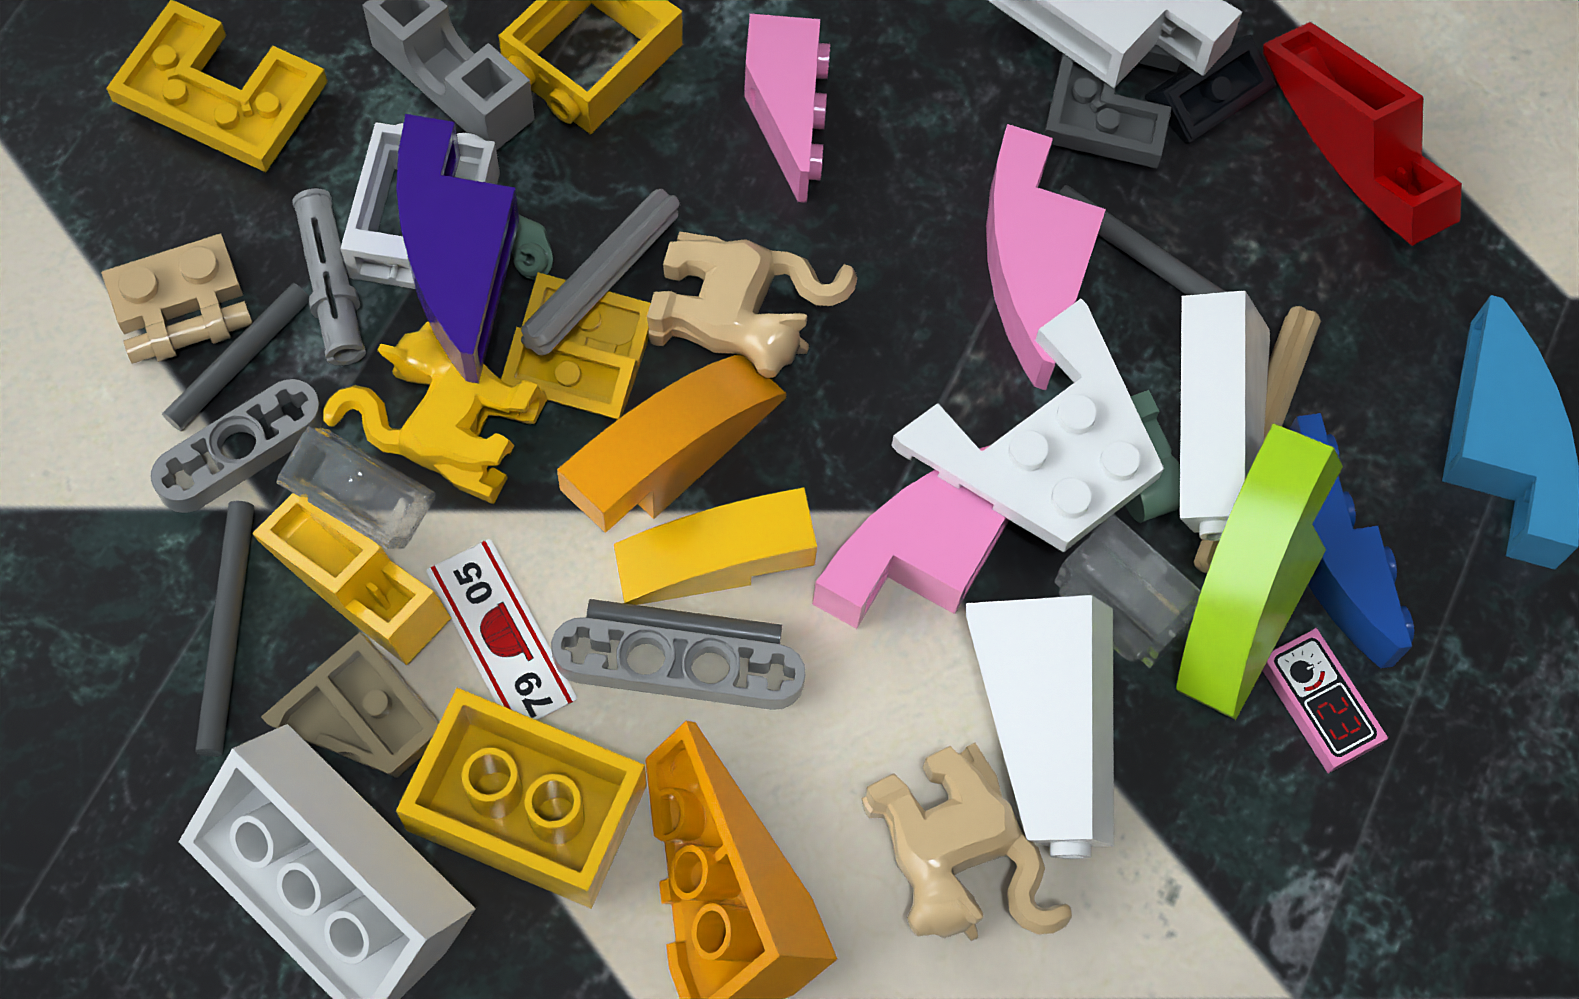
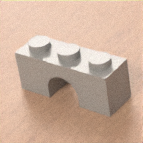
M368 0L363 4L372 46L467 133L495 142L496 150H498L535 119L530 79L489 43L478 52L473 53L455 31L450 20L448 6L441 0Z

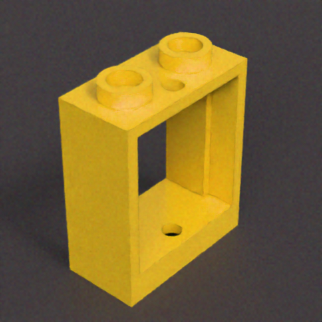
M536 0L499 35L501 54L530 79L531 90L547 102L551 111L560 120L568 124L575 122L589 134H592L683 45L682 10L668 0ZM593 4L638 37L640 41L593 87L586 91L538 54L589 5Z

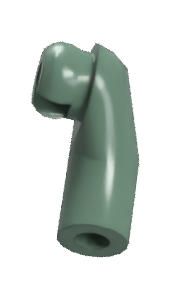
M519 215V224L512 248L514 264L521 275L535 280L537 272L546 275L549 273L553 266L554 255L544 226Z

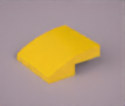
M537 272L522 326L566 281L565 279ZM607 291L552 351L546 355H538L532 349H526L521 342V337L523 336L521 328L516 327L501 380L511 386H515L523 380L531 381L544 389L547 401L616 420L620 419L629 399L648 343L649 327L647 314L651 303Z

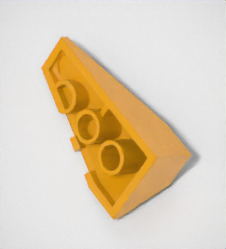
M685 721L645 759L654 837L664 841L668 879L659 881L661 904L672 905L676 942L666 944L669 970L679 998L785 999L791 997L837 960V956L813 898L696 722Z

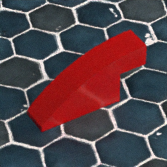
M1308 22L1263 44V54L1271 71L1314 143L1359 199L1387 226L1413 246L1460 222L1462 183L1422 156L1424 96L1312 22Z

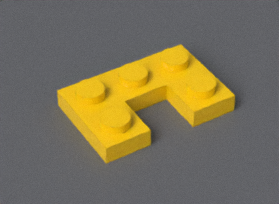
M170 0L106 89L111 100L246 164L267 172L327 84L325 70L272 46L243 89L235 88L201 72L226 37L222 22L174 0Z

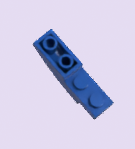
M1321 413L1297 416L1289 430L1334 447L1339 457L1336 439L1332 434L1326 433ZM1338 476L1313 522V526L1326 551L1308 585L1334 623L1360 651L1380 669L1393 667L1412 647L1414 638V624L1411 613L1406 606L1400 605L1394 584L1397 577L1395 556L1390 547L1383 545L1378 526L1353 529L1356 520L1354 502L1350 493L1342 490Z

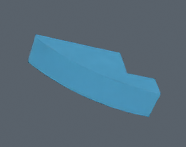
M1490 295L1470 323L1442 481L1515 501L1506 557L1555 570L1579 547V464L1572 429L1558 387L1538 347L1506 301L1501 297Z

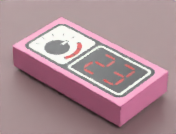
M1317 628L1272 651L1262 671L1327 773L1377 748L1388 739Z

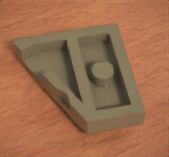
M361 632L355 635L261 716L266 724L275 729L288 724L304 741L395 778H398L424 755L439 724L378 649Z

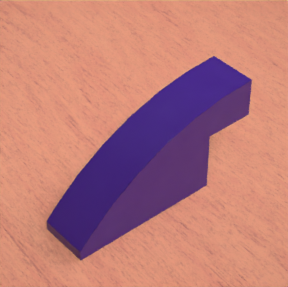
M405 114L398 149L396 191L400 228L417 296L433 333L454 367L466 382L479 384L519 224L515 187L456 178L455 174L460 159V150L455 122Z

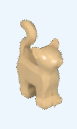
M679 232L677 241L669 243L663 263L664 276L668 279L680 281L686 276L691 275L700 277L704 282L699 296L681 295L672 291L654 292L647 314L648 336L650 343L656 346H664L672 336H676L699 344L713 353L744 355L755 365L757 372L761 376L773 378L776 377L783 366L793 362L796 354H807L809 350V344L800 337L799 333L807 324L806 314H758L774 277L787 274L790 276L800 296L815 305L833 306L849 298L855 290L857 276L852 266L844 264L832 283L822 284L819 282L808 260L791 252L771 251L747 239L725 242L713 236Z
M976 743L967 746L961 754L949 746L925 759L923 770L930 782L942 784L948 793L949 799L930 810L925 811L908 786L894 773L867 787L866 796L862 798L865 814L868 818L885 819L892 837L897 866L914 889L913 906L907 916L908 924L914 934L917 936L935 934L942 938H947L964 932L970 941L977 939L978 931L976 924L983 919V912L977 904L975 897L954 875L968 868L1006 855L1016 862L1017 865L1007 894L1010 914L1019 925L1038 935L1052 934L1067 926L1072 918L1071 907L1068 904L1041 908L1035 902L1034 896L1041 884L1045 871L1039 848L1033 842L1026 839L1025 833L1016 820L1011 804L1002 798L996 773Z

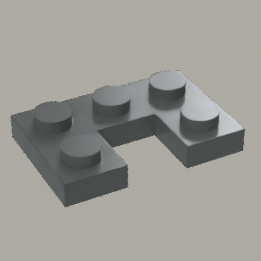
M1156 44L1141 59L1139 64L1177 72L1181 61ZM1063 53L1044 136L1053 138L1052 145L1157 168L1162 157L1172 107L1114 94L1115 88Z

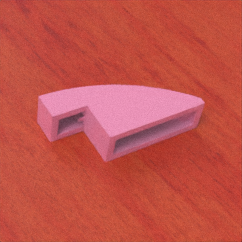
M1007 124L990 189L986 223L988 267L994 299L1006 335L1033 386L1046 390L1055 361L1042 349L1035 339L1038 330L1076 302L1106 209L1038 188L1053 138Z
M989 446L980 448V450L983 451V450H985L986 448H988ZM933 470L902 489L870 515L840 547L815 583L812 604L857 629L887 578H890L955 614L1007 526L1009 519L992 510L994 504L964 486L959 489L955 488L938 477L939 471Z

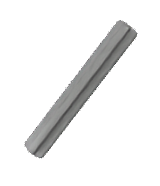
M663 189L654 190L525 322L521 328L523 334L521 342L526 349H532L538 355H546L552 351L676 220L679 214L677 208L680 202L675 195H668Z

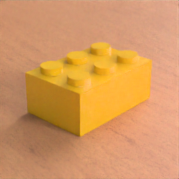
M456 688L396 812L405 830L592 909L646 789L645 765L470 692Z

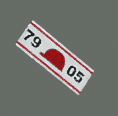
M487 539L426 570L496 704L539 720L577 700V696L568 680L558 672L553 662L552 650L492 540Z

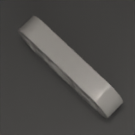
M288 379L280 381L163 453L155 461L151 470V482L161 501L169 509L176 512L187 513L196 511L314 437L323 423V410L315 390L309 384L300 380ZM292 402L295 407H301L304 416L299 420L293 421L290 416H284L282 407ZM262 417L265 418L268 427H271L275 436L270 440L267 439L261 424L257 421ZM246 432L256 438L253 451L244 458L230 459L221 454L223 442L234 433ZM208 451L215 465L220 470L214 475L201 456ZM184 470L187 475L192 476L194 485L187 490H183L181 486L175 483L173 478L176 472Z

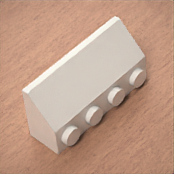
M288 724L232 748L179 840V843L333 999H401L445 955L475 911V908Z

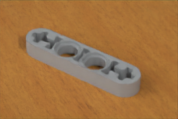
M586 617L573 618L564 622L555 631L551 641L553 662L558 672L567 680L580 684L776 710L793 705L800 697L805 682V665L800 655L792 648L776 643ZM579 637H586L590 639L591 649L611 653L610 640L620 641L616 650L618 669H607L609 666L608 655L590 653L586 655L584 663H574L571 651L566 650L565 647H576ZM641 644H651L657 646L663 652L665 661L657 672L642 675L629 667L627 663L629 653ZM705 653H716L727 660L730 670L722 681L707 684L695 677L692 671L694 661ZM740 657L750 659L748 672L766 674L769 672L771 664H780L784 666V676L794 678V681L785 680L782 682L780 690L773 691L767 689V678L747 674V688L736 687L740 677Z

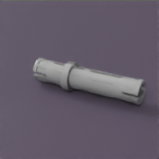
M307 189L295 195L292 203L297 214L304 256L313 290L309 297L310 311L315 318L319 319L327 362L333 365H349L358 362L366 354L356 316V311L360 307L357 290L349 285L345 262L340 249L341 242L333 214L330 193L324 189ZM320 236H321L322 243H323V248H324V253H325V257H326V262H324V258H323L322 248H321L320 239H319ZM331 290H332V293H333V296H334V299H335L336 308H337V312H338V317H337L336 310H335V307H334V304H333V299H332Z

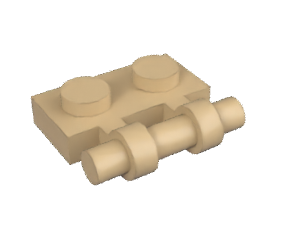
M221 233L101 271L117 323L123 334L146 328L147 333L123 340L132 364L155 356L158 362L177 356L176 349L210 338L213 344L230 339L231 331L253 323L245 301L224 308L220 306L222 302L243 296ZM201 310L202 315L167 326V320Z

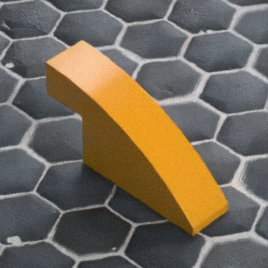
M738 354L711 363L657 392L623 415L557 469L560 490L605 533L637 504L655 519L786 399V392L770 378L761 376L757 372L755 365L744 355Z

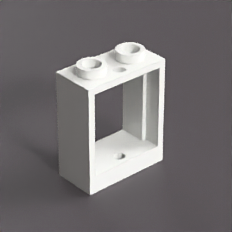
M375 122L340 249L349 278L416 289L403 236L378 232L394 169L397 170L398 149L403 123L395 126ZM458 133L460 159L455 177L497 184L500 171L495 142L484 140L470 133Z

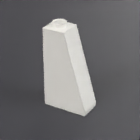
M1246 291L1182 296L1180 519L1194 533L1199 532L1201 539L1210 541L1220 540L1234 503L1264 441L1270 329Z
M1093 595L966 603V618L1026 839L1050 847V857L1062 859L1091 858V847L1114 846L1113 608Z

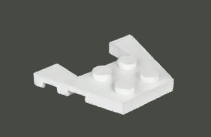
M1079 299L1038 330L1035 341L1074 383L988 448L981 451L937 403L896 433L892 441V447L900 455L910 461L912 457H915L939 471L938 477L957 489L964 486L994 504L992 510L1062 552H1065L1157 481L1164 470L1087 304L1082 299Z

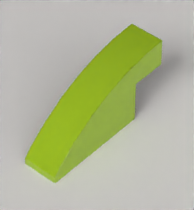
M1274 423L1271 426L1234 503L1204 581L1180 666L1176 690L1179 693L1226 716L1237 719L1326 551L1313 526V522L1343 467L1334 447Z

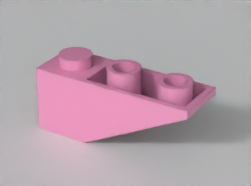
M750 14L744 97L797 201L807 203L809 180H821L823 144H812L813 129H824L827 94L815 93L816 79L828 78L830 44L819 43L820 19Z

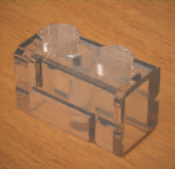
M308 426L301 435L276 481L277 484L297 496L308 497L309 503L386 549H404L408 545L437 494L331 430Z
M1115 514L1107 518L1065 560L1055 579V583L1061 588L1059 590L1060 597L1093 595L1112 607L1113 648L1129 661L1135 662L1139 658L1149 668L1190 628L1201 593L1200 589Z

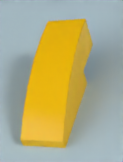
M803 487L733 502L678 518L614 543V551L624 603L641 605L750 586L752 576L814 566L817 543L805 488Z
M299 488L252 533L267 550L313 591L405 665H408L451 619V616L432 589L393 563L380 545Z

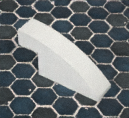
M988 0L1113 88L1122 81L1156 44L1204 76L1231 47L1242 11L1223 0Z

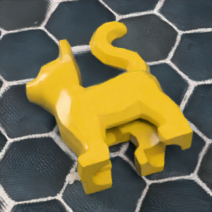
M426 322L419 331L405 334L395 347L380 344L378 351L383 357L393 363L392 373L396 378L407 382L430 385L426 395L401 429L391 428L388 422L385 403L372 389L357 385L339 389L328 399L323 409V421L328 426L334 427L349 410H358L362 414V423L367 441L382 452L402 455L416 464L440 473L459 490L494 504L508 477L494 467L488 470L487 467L499 465L505 455L511 453L514 444L497 433L487 439L479 437L488 416H500L526 424H535L547 401L544 389L526 380L515 386L508 385L484 364L479 384L466 382L433 333L429 322Z

